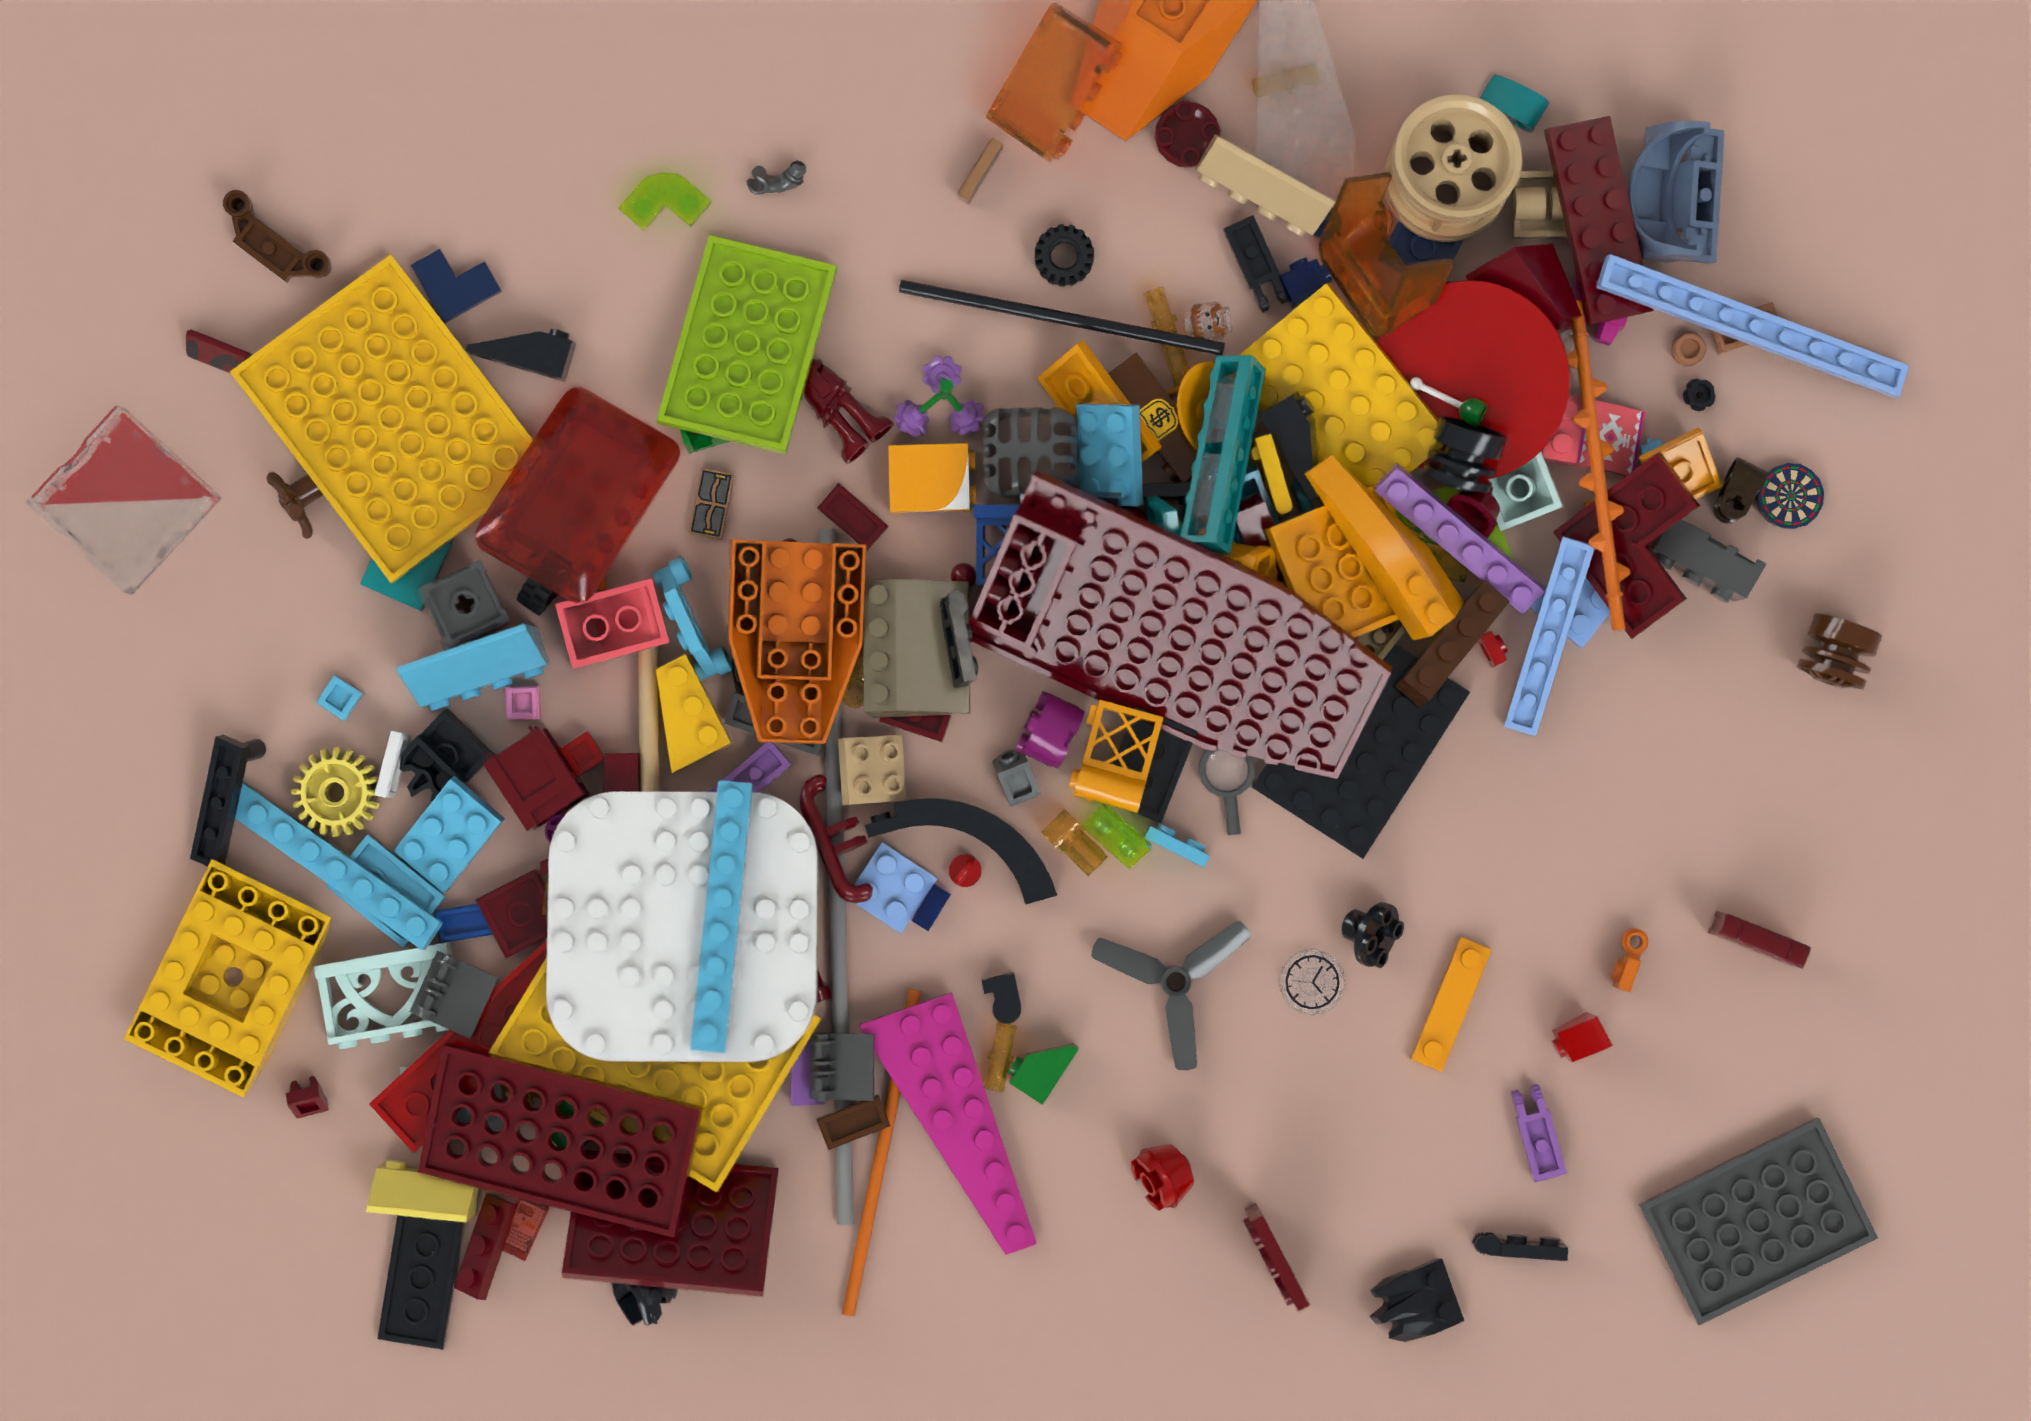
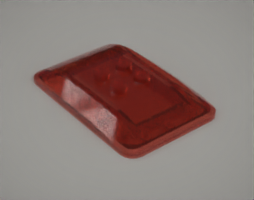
M581 387L572 388L560 399L490 505L475 531V541L484 552L574 603L586 602L596 592L675 468L680 458V448L672 438L594 393Z

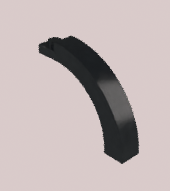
M911 799L893 803L897 816L891 818L890 812L870 817L872 823L865 825L868 838L903 828L924 825L942 826L965 832L988 845L1007 864L1019 884L1025 905L1057 896L1053 881L1043 861L1027 840L1008 823L979 807L948 799Z

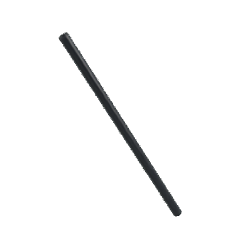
M901 280L899 286V293L1220 356H1223L1225 347L1223 342Z

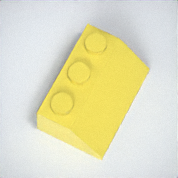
M386 1160V1165L382 1164L376 1168L366 1212L467 1223L477 1214L479 1188L419 1173L418 1168L406 1167L407 1162Z

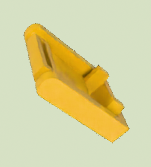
M1268 434L1254 439L1249 457L1254 463H1258L1260 474L1276 517L1282 518L1292 510V502L1272 435Z

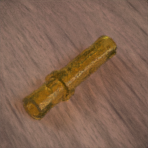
M1164 287L1156 288L1154 292L1150 290L1143 293L1153 321L1150 322L1152 329L1156 328L1157 330L1178 334L1174 323L1177 319L1175 314H1171ZM1161 344L1174 383L1173 386L1174 388L1179 387L1182 378L1189 370L1183 348Z

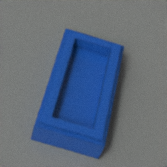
M478 904L434 911L435 917L443 922L437 932L439 944L493 935Z

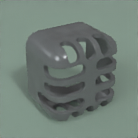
M1034 407L998 408L986 415L983 423L985 430L983 438L985 449L983 465L985 468L984 483L990 492L1006 498H1020L1022 489L1019 484V461L1023 457H1028L1031 460V478L1036 470L1039 471L1040 458L1047 456L1051 460V477L1078 489L1080 487L1077 417L1074 414L1060 407H1052V409ZM1051 416V437L1049 441L1041 442L1038 436L1039 417ZM1011 417V439L1007 443H1002L999 440V423L1003 419ZM1019 417H1031V438L1026 443L1019 440ZM1060 422L1070 424L1071 436L1056 435L1053 430L1054 425ZM1055 444H1070L1071 456L1056 455L1053 450ZM1004 457H1008L1011 460L1013 490H1001L999 462ZM1057 463L1070 464L1071 476L1056 475L1054 473V466Z

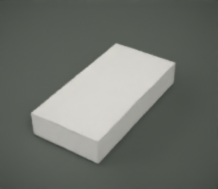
M399 731L390 732L374 795L384 798H394L396 796L402 773L399 769L401 754L409 745L410 734Z

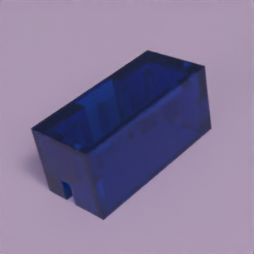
M934 884L912 919V922L929 931L951 893Z

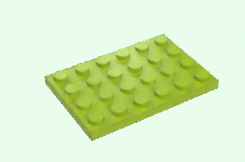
M709 235L656 419L657 423L786 455L838 270L837 265Z

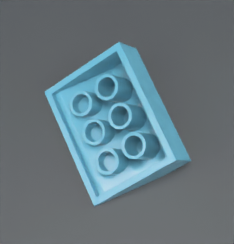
M522 624L408 663L396 669L418 705L423 708L430 707L431 712L450 706V699L461 696L462 700L465 701L482 695L480 691L482 688L492 685L493 689L497 690L512 685L511 678L524 674L525 679L544 674L543 667L549 666L550 662L538 627Z

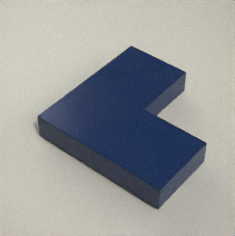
M440 249L411 265L444 324L502 292L485 261L458 277L455 276Z

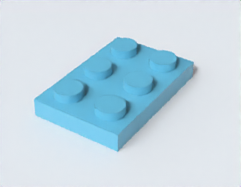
M1077 404L1080 490L1121 493L1122 506L1143 505L1139 405Z
M454 776L446 783L393 852L444 894L451 888L505 818Z
M370 834L366 835L350 855L352 859L431 914L447 897ZM329 884L326 885L327 888L402 948H406L410 943Z

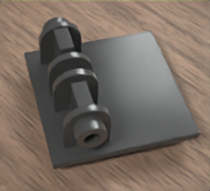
M437 951L409 1012L471 1039L498 977Z
M819 1032L812 1034L811 1099H815V1101H874V1034Z

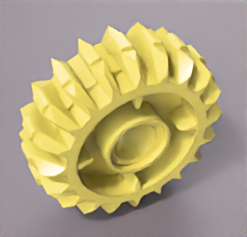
M335 747L331 758L329 751L322 749L320 751L322 761L315 755H310L308 759L313 767L311 768L305 764L299 766V769L306 775L305 777L294 776L293 781L301 784V789L295 788L291 790L292 795H301V800L295 801L293 807L299 808L304 806L305 810L298 815L299 819L304 820L311 816L312 818L307 826L309 829H314L321 823L319 828V834L326 835L330 826L333 837L340 836L341 826L346 835H352V823L359 830L364 829L365 824L361 817L373 820L374 815L368 811V808H380V803L372 801V796H376L374 795L376 789H372V784L378 782L379 776L369 778L368 774L374 771V765L362 768L361 766L364 764L366 757L360 755L353 761L354 750L348 749L342 758L341 748ZM334 783H339L344 788V796L338 802L334 801L329 794L330 787Z

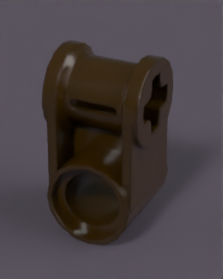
M1737 457L1730 466L1724 479L1723 487L1714 502L1713 511L1716 518L1722 523L1729 524L1744 517L1762 488L1768 472ZM1731 500L1735 502L1733 508L1736 511L1733 513L1729 512L1730 505L1727 504Z

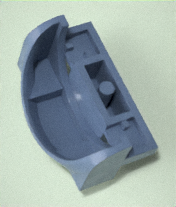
M1671 121L1646 127L1645 147L1634 165L1628 187L1629 203L1635 229L1639 237L1642 260L1660 263L1676 261L1703 264L1716 263L1724 130L1710 128V122ZM1687 151V161L1681 162L1685 152ZM1678 232H1682V239L1679 236Z

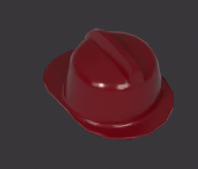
M1491 487L1489 493L1461 491L1459 494L1453 495L1447 502V505L1488 538L1495 529L1500 511L1498 501L1491 495L1494 487Z

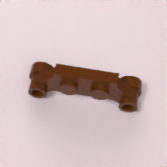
M232 190L225 195L223 207L232 217L236 234L232 242L287 283L291 278L296 277L322 278L329 275L332 268L331 261L325 253L320 250H311L304 255L255 218L252 201L243 191ZM244 202V207L237 211L238 203ZM323 261V267L316 271V263Z

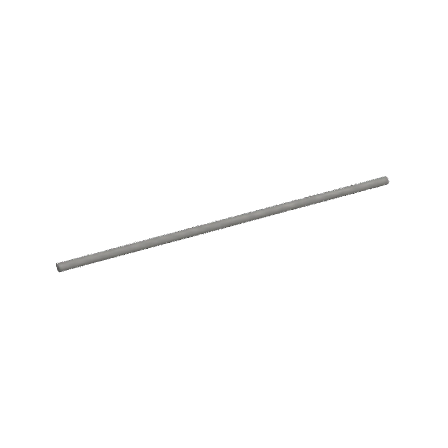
M820 529V543H837L836 529ZM841 703L825 743L827 827L844 820L838 739L841 738ZM844 832L831 838L833 845L844 842ZM842 854L838 858L845 872L844 854ZM828 876L832 1033H849L846 901L839 897ZM834 1100V1111L851 1105V1100ZM851 1141L835 1148L837 1224L839 1225L854 1224Z

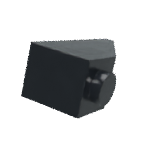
M551 328L549 334L539 331L469 344L466 347V352L479 358L565 382L576 344L569 340V333Z
M1296 392L1259 414V417L1272 435L1274 442L1311 501L1318 494L1305 476V473L1318 464L1315 419L1312 416L1315 410L1305 395L1301 397Z

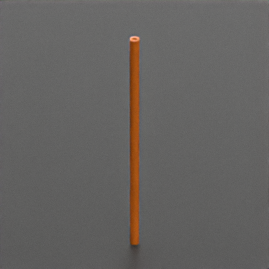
M908 989L905 1008L918 1004L922 991ZM891 1076L884 1105L890 1126L879 1130L841 1313L846 1316H855L901 1093Z

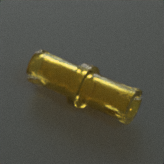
M997 1022L992 1051H988L987 1055L990 1062L984 1088L1004 1092L1009 1064L1013 1063L1014 1056L1011 1053L1017 1026Z

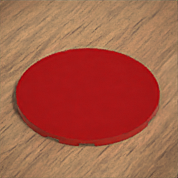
M1478 280L1456 281L1433 287L1414 297L1400 308L1386 325L1377 342L1409 383L1411 379L1418 377L1423 381V384L1462 403L1470 398H1476L1488 403L1486 413L1479 425L1507 436V440L1500 459H1484V463L1497 470L1494 477L1479 475L1487 480L1506 475L1532 460L1547 446L1563 420L1571 387V371L1563 340L1553 322L1539 306L1523 294L1509 287ZM1422 390L1416 391L1438 420L1441 416L1461 419L1459 408ZM1444 445L1439 450H1445L1446 446ZM1429 457L1418 467L1423 469L1426 462L1441 463Z

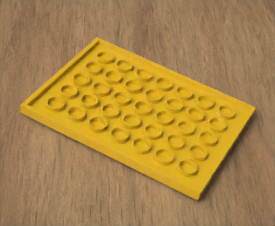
M391 254L230 371L391 584L395 583L552 466L551 462Z
M546 957L489 1053L703 1107L689 1176L718 1192L822 1018L814 1014L805 1034L790 1049L776 1057L762 1061H606L595 1059L570 1046L559 1034L551 1020L546 995ZM600 1108L591 1109L590 1116L605 1124L607 1119L605 1112ZM626 1116L623 1118L622 1124L625 1130L632 1133L638 1131L639 1124L634 1117ZM659 1124L655 1126L657 1138L663 1141L670 1140L671 1131L666 1125Z

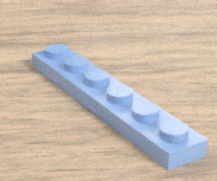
M1566 536L1562 538L1504 727L1533 736L1537 735L1594 552V548L1586 542Z

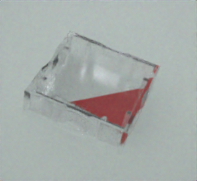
M115 405L83 440L74 456L58 467L25 503L60 535L76 544L85 554L88 561L119 590L133 595L222 497L127 409Z

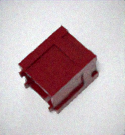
M533 725L528 726L531 731L528 735L499 754L487 753L486 756L489 760L483 763L526 831L531 829L537 830L553 816L561 814L591 794L582 779L576 776L559 750L561 747L549 729H542L538 726L533 727Z

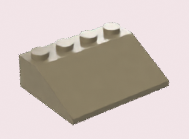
M917 579L865 580L863 663L864 712L873 718L970 714V684L954 688L942 626L941 607H939V602L948 593L954 590L965 594V601L968 604V609L964 613L965 622L968 623L970 620L969 582Z

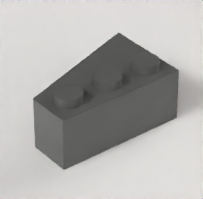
M1680 520L1656 538L1650 547L1664 568L1671 570L1673 566L1684 572L1682 575L1683 579L1696 586H1700L1703 583L1713 589L1710 593L1712 596L1725 603H1728L1729 600L1738 601L1746 599L1767 564L1759 559L1754 563L1739 554L1738 548L1730 544L1728 547L1711 538V534L1684 520Z

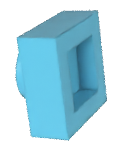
M334 675L316 703L341 720L346 721L364 693L337 675Z

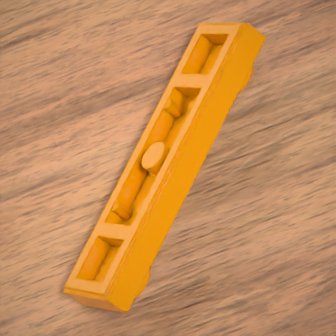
M1463 937L1459 938L1411 1055V1060L1440 1072L1443 1071L1492 949Z

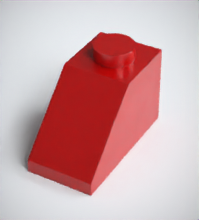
M1588 1012L1552 1030L1556 1039L1551 1042L1560 1058L1566 1056L1567 1060L1571 1062L1613 1046L1598 1017Z

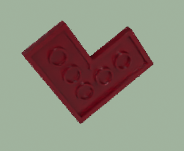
M1661 452L1656 453L1607 490L1608 500L1623 506L1624 512L1611 521L1617 563L1630 569V575L1619 583L1620 591L1623 592L1621 598L1625 631L1631 639L1638 636L1687 600L1648 547V544L1697 509L1700 504ZM1595 500L1553 531L1560 543L1563 536L1588 543V540L1599 532ZM1594 549L1586 578L1609 608L1608 598H1605L1607 588L1602 552Z

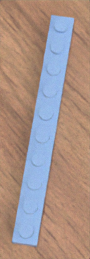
M1612 254L1605 256L1596 288L1893 398L1900 397L1909 368L1907 364Z

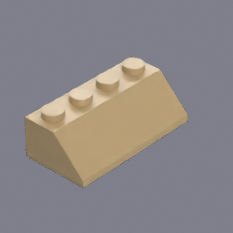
M1214 134L1195 168L1201 173L1199 180L1215 189L1219 183L1231 189L1228 196L1244 205L1249 199L1259 205L1258 213L1273 221L1276 216L1288 221L1285 228L1303 237L1305 232L1313 235L1335 203L1332 199Z

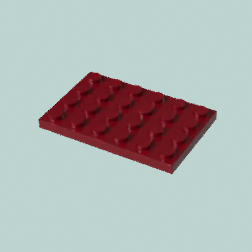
M585 1150L591 1156H597L600 1151ZM616 1153V1158L620 1163L630 1164L632 1162L631 1154ZM655 1156L649 1157V1168L654 1172H663L665 1166L662 1159ZM734 1164L718 1192L689 1176L679 1226L674 1238L571 1212L561 1272L562 1278L763 1297L779 1168ZM578 1173L577 1180L581 1186L585 1188L593 1186V1178L589 1173ZM610 1181L609 1188L614 1195H625L626 1189L621 1181ZM642 1189L641 1196L646 1203H657L658 1196L653 1189Z

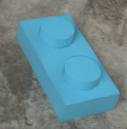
M1158 823L1156 829L1151 826L1148 827L1144 838L1205 867L1210 855L1204 853L1206 846L1188 838L1185 844L1174 838L1176 831Z

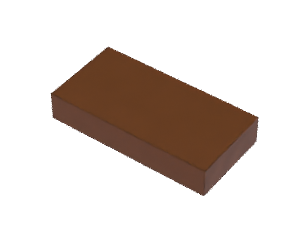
M878 1094L874 1095V1101H859L816 1118L828 1150L890 1126Z

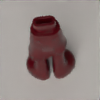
M813 358L803 396L814 410L817 419H822L823 427L831 425L843 442L841 458L846 464H850L866 451L869 444L839 412L841 406L857 422L871 443L878 441L887 434L894 423L888 417H875L871 415L850 393L852 388L847 385V381L840 378L829 367L822 365L821 359L815 360Z

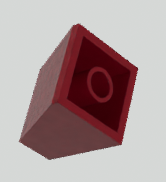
M1553 243L1513 247L1465 275L1467 280L1488 281L1509 287L1523 294L1546 313L1559 333L1572 328L1571 322L1582 317Z

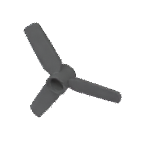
M1237 921L1187 955L1182 967L1173 965L1165 968L1157 958L1103 938L1097 939L1093 945L1091 956L1093 959L1146 984H1161L1165 993L1169 995L1165 1010L1175 1067L1178 1070H1190L1197 1067L1193 1006L1186 996L1191 987V979L1207 975L1251 938V934L1241 921ZM1173 972H1179L1184 975L1185 983L1179 990H1171L1166 985L1167 977Z

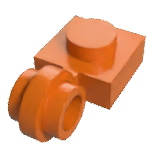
M1637 928L1628 929L1623 933L1621 946L1627 953L1625 956L1623 955L1621 961L1617 960L1610 976L1614 980L1613 987L1629 993L1641 963L1639 961L1640 956L1648 947L1646 933ZM1637 935L1640 942L1637 947L1633 948L1630 945V939Z

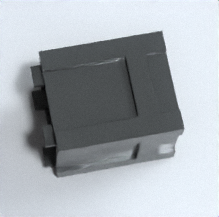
M481 559L418 589L417 596L422 606L426 605L441 636L440 644L444 651L458 647L460 644L492 629L493 631L506 626L510 621ZM460 595H464L466 599H473L474 604L470 606V613L465 614L463 610L457 611L455 605L459 603L458 597Z

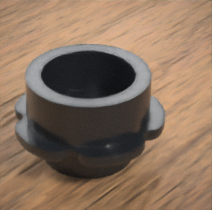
M1693 379L1687 383V389L1683 391V400L1685 404L1690 405L1692 410L1703 411L1705 407L1713 405L1716 395L1714 394V386L1711 382ZM1697 392H1701V393H1702V397H1701V398H1698V397L1696 396V393H1697Z

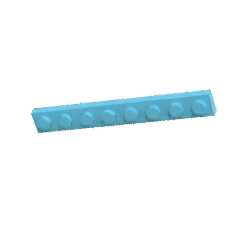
M718 781L691 1050L726 1053L753 794L752 783Z
M244 782L242 783L235 816L236 820L421 950L427 948L442 926L443 922L249 785Z

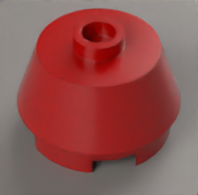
M1171 1144L1141 1149L1137 1158L1131 1161V1170L1135 1181L1141 1179L1144 1188L1149 1193L1145 1196L1146 1200L1158 1211L1168 1207L1175 1208L1194 1186V1177L1188 1159Z

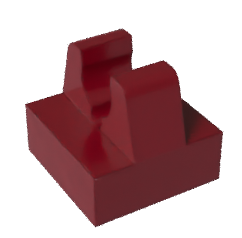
M314 1076L309 1077L310 1086L301 1089L296 1080L292 1081L290 1091L286 1093L287 1106L297 1119L329 1110L328 1100Z

